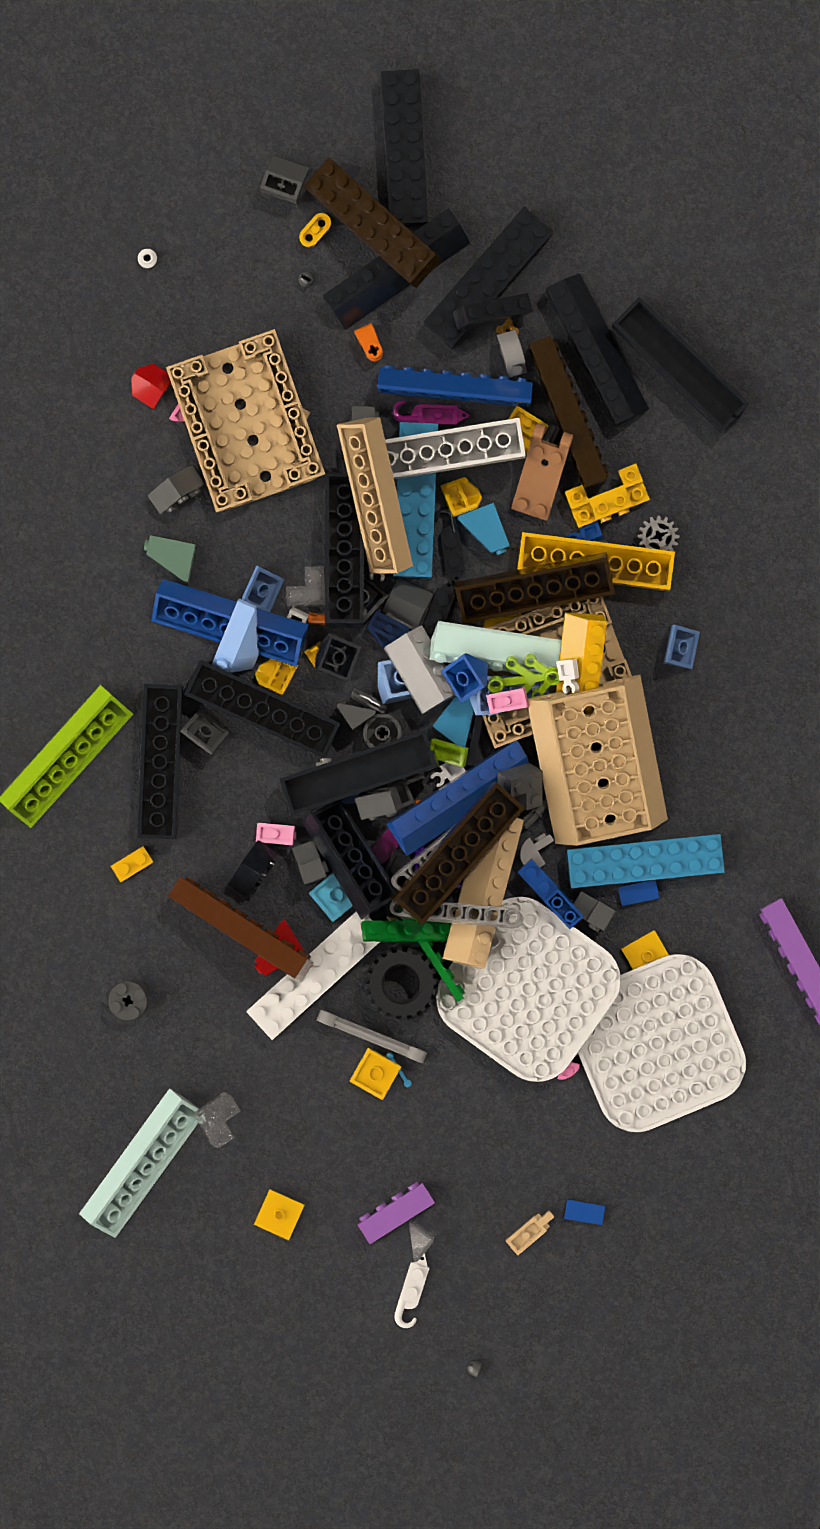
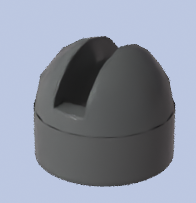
M304 271L300 273L298 281L302 287H310L313 284L314 278L310 272ZM302 275H304L305 277L311 279L310 282H308V281H306L305 279L301 278Z
M475 1360L471 1361L467 1367L469 1374L478 1377L483 1363Z

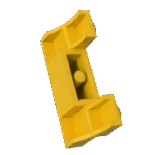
M637 464L618 470L623 483L622 486L588 499L583 485L564 492L578 529L600 520L601 523L612 519L611 516L617 513L619 516L629 513V508L650 500Z

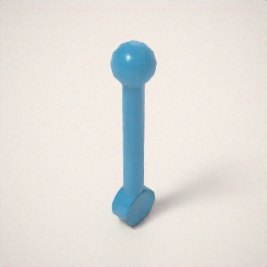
M387 1053L386 1058L396 1063L393 1053ZM400 1069L399 1075L404 1081V1086L410 1087L411 1081L405 1077Z

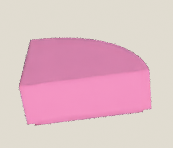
M178 403L169 419L175 422H184Z
M571 1062L558 1075L557 1079H567L573 1076L578 1071L580 1064Z

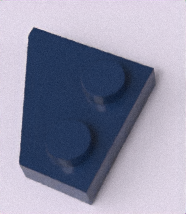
M378 610L374 612L367 626L384 651V647L408 633L410 627Z

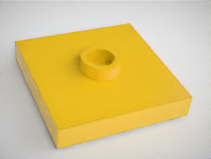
M655 930L621 949L632 969L669 955Z
M368 1048L352 1075L350 1082L383 1100L402 1066Z
M269 1189L254 1225L289 1240L305 1204Z

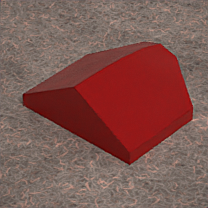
M153 363L138 368L131 378L132 396L155 409L171 384L168 373Z

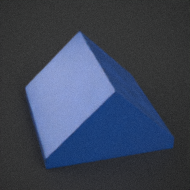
M467 653L441 670L461 703L487 686L488 663Z

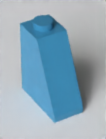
M494 503L457 517L459 523L491 554L496 553L498 556L507 552L506 548H509L510 545Z
M455 696L432 726L454 744L463 747L466 746L474 712L470 699L468 698L461 703L457 696Z

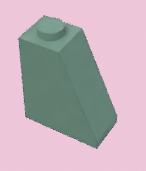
M150 535V538L146 539L144 550L147 551L146 554L179 579L189 583L196 545Z

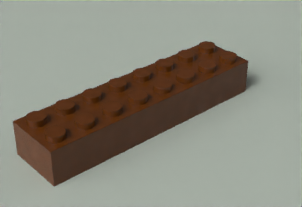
M180 877L168 897L300 982L303 981L314 964L310 960V955L299 948L295 951V945L283 938L281 941L278 940L279 935L268 928L264 931L262 929L264 925L252 918L247 920L248 915L235 907L233 910L230 909L232 906L230 903L220 897L215 899L216 894L204 887L200 889V884L189 877H186V879Z

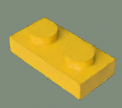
M142 846L113 864L111 868L119 881L123 882L152 864L153 860L145 847Z

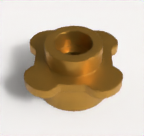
M509 319L503 325L497 326L496 332L502 334L506 333V329H509V331L516 330L518 335L519 329L515 328L512 320Z

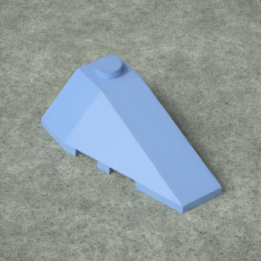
M238 599L213 660V666L229 673L254 668L259 655V648H257L258 634L256 630L258 624L257 606Z
M392 661L378 662V690L382 704L413 698Z

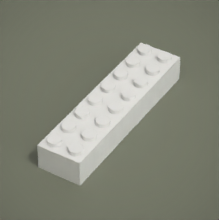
M519 418L385 440L394 479L523 459L526 456Z
M355 912L309 954L311 956L310 960L314 964L302 982L287 974L246 1011L271 1040L379 943L363 942L361 922L373 921L369 916L361 920L357 912Z

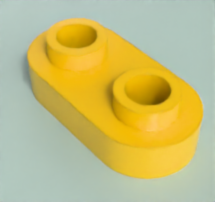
M316 214L300 232L299 238L303 246L308 248L314 247L331 227V219L327 214ZM319 221H324L325 226L320 227L318 225ZM307 235L313 237L311 241H307L305 238Z

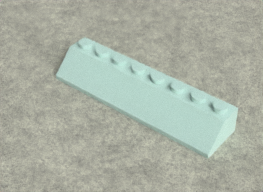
M438 621L431 638L429 660H435L439 663H452L467 653L487 662L488 669L519 674L515 670L506 667V659L509 656H514L520 665L534 674H538L541 672L525 664L526 655L534 654L537 657V661L545 666L557 667L556 661H559L562 640ZM532 658L528 659L529 662L534 661ZM514 661L508 662L511 665L515 664Z
M169 1089L79 1214L92 1226L116 1238L205 1113L183 1096Z

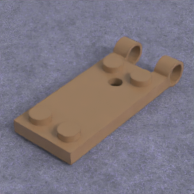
M536 423L511 509L548 521L574 435L564 432L560 446L542 440L546 425ZM546 459L548 465H543L542 460Z

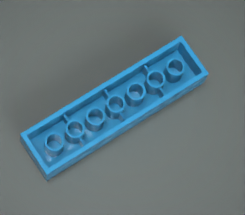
M400 422L399 437L438 431V424ZM436 473L397 479V496L413 566L400 573H393V577L432 578Z
M721 834L566 850L570 888L724 873Z

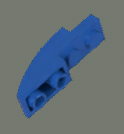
M532 858L517 871L569 929L584 917L568 896Z

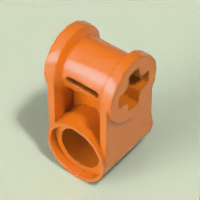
M372 323L355 330L354 333L367 358L373 362L379 361L383 356V350ZM372 348L378 350L376 356L370 354Z

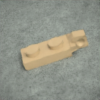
M550 1210L542 1216L539 1213L536 1216L534 1215L505 1241L519 1255L550 1227L548 1222L554 1218V1215Z

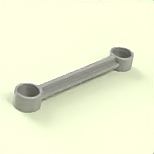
M320 1010L317 1021L335 1027L417 1062L424 1063L427 1052L387 1037L324 1010Z

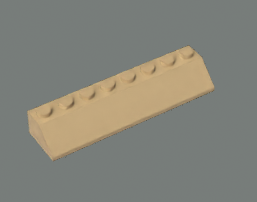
M380 417L363 418L337 424L370 573H400L412 567L413 563Z
M516 818L464 877L457 903L494 907L502 906L524 820ZM460 909L455 910L454 918L459 917ZM474 911L472 919H477L479 911ZM494 912L491 915V921H495L498 918V912ZM452 923L442 959L476 969H485L496 927Z

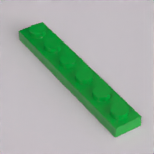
M398 906L397 911L401 913L403 909ZM418 941L456 1001L460 1003L465 1000L463 997L465 991L460 984L455 985L452 980L455 976L449 968L445 969L442 965L444 959H442L440 953H434L431 947L434 945L432 941Z
M362 921L361 930L363 942L447 941L452 923L426 921L421 925L417 921Z

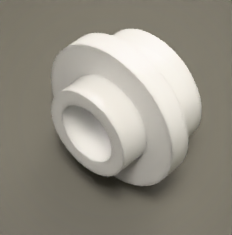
M151 249L142 250L138 255L139 264L144 268L153 267L157 262L156 253ZM146 255L151 256L148 262L144 261V256Z

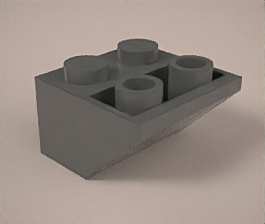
M273 155L266 169L260 191L297 205L309 168Z

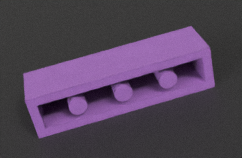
M423 1182L411 1184L407 1187L409 1191L406 1193H397L392 1197L393 1201L387 1205L383 1202L375 1208L376 1212L371 1215L368 1212L359 1218L360 1222L357 1225L369 1244L435 1203Z

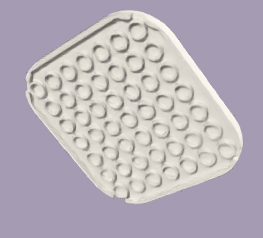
M514 897L503 900L501 907L514 908L519 911L524 917L523 924L519 928H495L485 969H476L453 962L449 967L455 976L452 980L455 985L460 984L465 991L463 995L465 1000L458 1003L441 978L436 995L437 1007L441 1018L452 1030L510 1072L528 1081L541 1082L557 1077L569 1066L616 1000L620 990L621 977L616 961L603 947L575 927L569 929L554 912L538 901L526 897ZM512 914L510 916V923H513L517 920V914Z
M682 954L667 955L621 974L620 990L616 1000L578 1052L602 1112L612 1124L630 1132H643L728 1097L739 1087L746 1070V1058L712 974L703 963L693 957Z

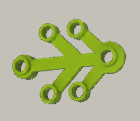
M530 653L525 657V664L528 667H534L541 673L534 674L520 665L516 657L509 656L506 659V667L515 670L522 676L508 678L492 676L488 681V689L493 693H498L502 691L503 686L524 684L521 688H525L527 694L536 682L543 681L539 688L532 690L533 698L537 697L534 693L538 692L542 696L550 685H557L562 680H559L557 667L545 666L537 661V657L534 654ZM532 658L534 661L529 662L528 659ZM514 661L515 664L511 665L508 662Z

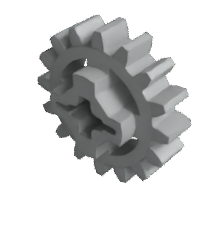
M657 516L655 521L653 517H650V523L644 521L645 528H639L643 532L637 536V538L642 539L639 546L644 545L645 548L654 549L649 545L653 543L658 546V550L674 551L672 545L677 546L678 543L675 539L680 537L675 535L678 528H672L674 522L667 523V517L661 520V517ZM658 524H662L666 526L668 529H661L659 528ZM651 527L652 533L646 538V532ZM656 532L658 534H665L660 542L658 539L650 540L656 535ZM671 536V541L669 545L666 546L665 540L667 537Z

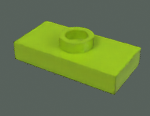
M435 738L431 739L433 746L430 747V750H435L438 761L459 767L466 766L469 748Z

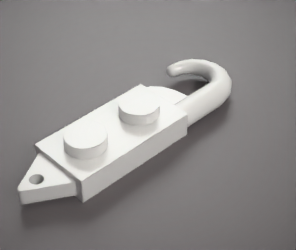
M422 1253L414 1262L410 1263L398 1301L395 1321L402 1328H410L417 1321L416 1318H413L410 1323H405L402 1320L404 1308L413 1309L418 1305L429 1271L425 1253Z

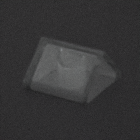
M412 1219L409 1220L414 1262H418L435 1238L434 1235Z

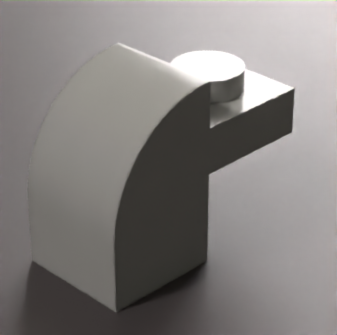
M516 330L497 335L508 377L511 378L527 373L523 351Z
M543 833L535 838L536 843L534 844L530 838L525 840L520 849V859L523 865L531 858L539 867L545 865L538 850L554 841L550 834L546 836Z

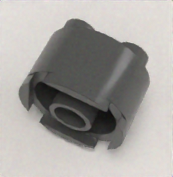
M376 714L366 722L363 736L366 744L372 748L401 738L402 730L399 722L391 715ZM381 728H385V731L388 732V735H385L383 739L377 734V731H381Z
M122 982L116 985L110 992L109 1008L116 1017L122 1020L136 1019L148 1008V993L143 985L138 982ZM131 996L133 1003L126 1005L127 1002L124 998Z

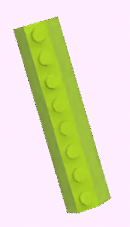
M100 685L0 796V802L11 813L32 828L132 717L133 713Z

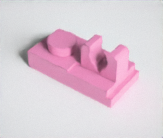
M525 688L486 695L490 714L529 707Z
M258 823L256 842L259 840L263 843L293 845L294 840H296L295 826Z

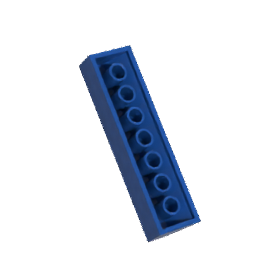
M384 365V368L379 369L377 393L530 408L532 382H528L529 379L517 378V381L509 380L510 377L505 376L491 379L490 375L479 374V377H471V373L463 372L460 375H452L451 371H441V374L433 373L431 369H422V372L414 371V368L403 367V370L395 369V366Z
M163 579L155 595L151 621L221 642L237 602ZM257 608L258 624L256 630L258 634L257 648H259V655L297 667L309 624Z
M517 740L508 743L386 823L405 855L408 856L456 824L492 782L498 783L497 772L529 763L528 758Z

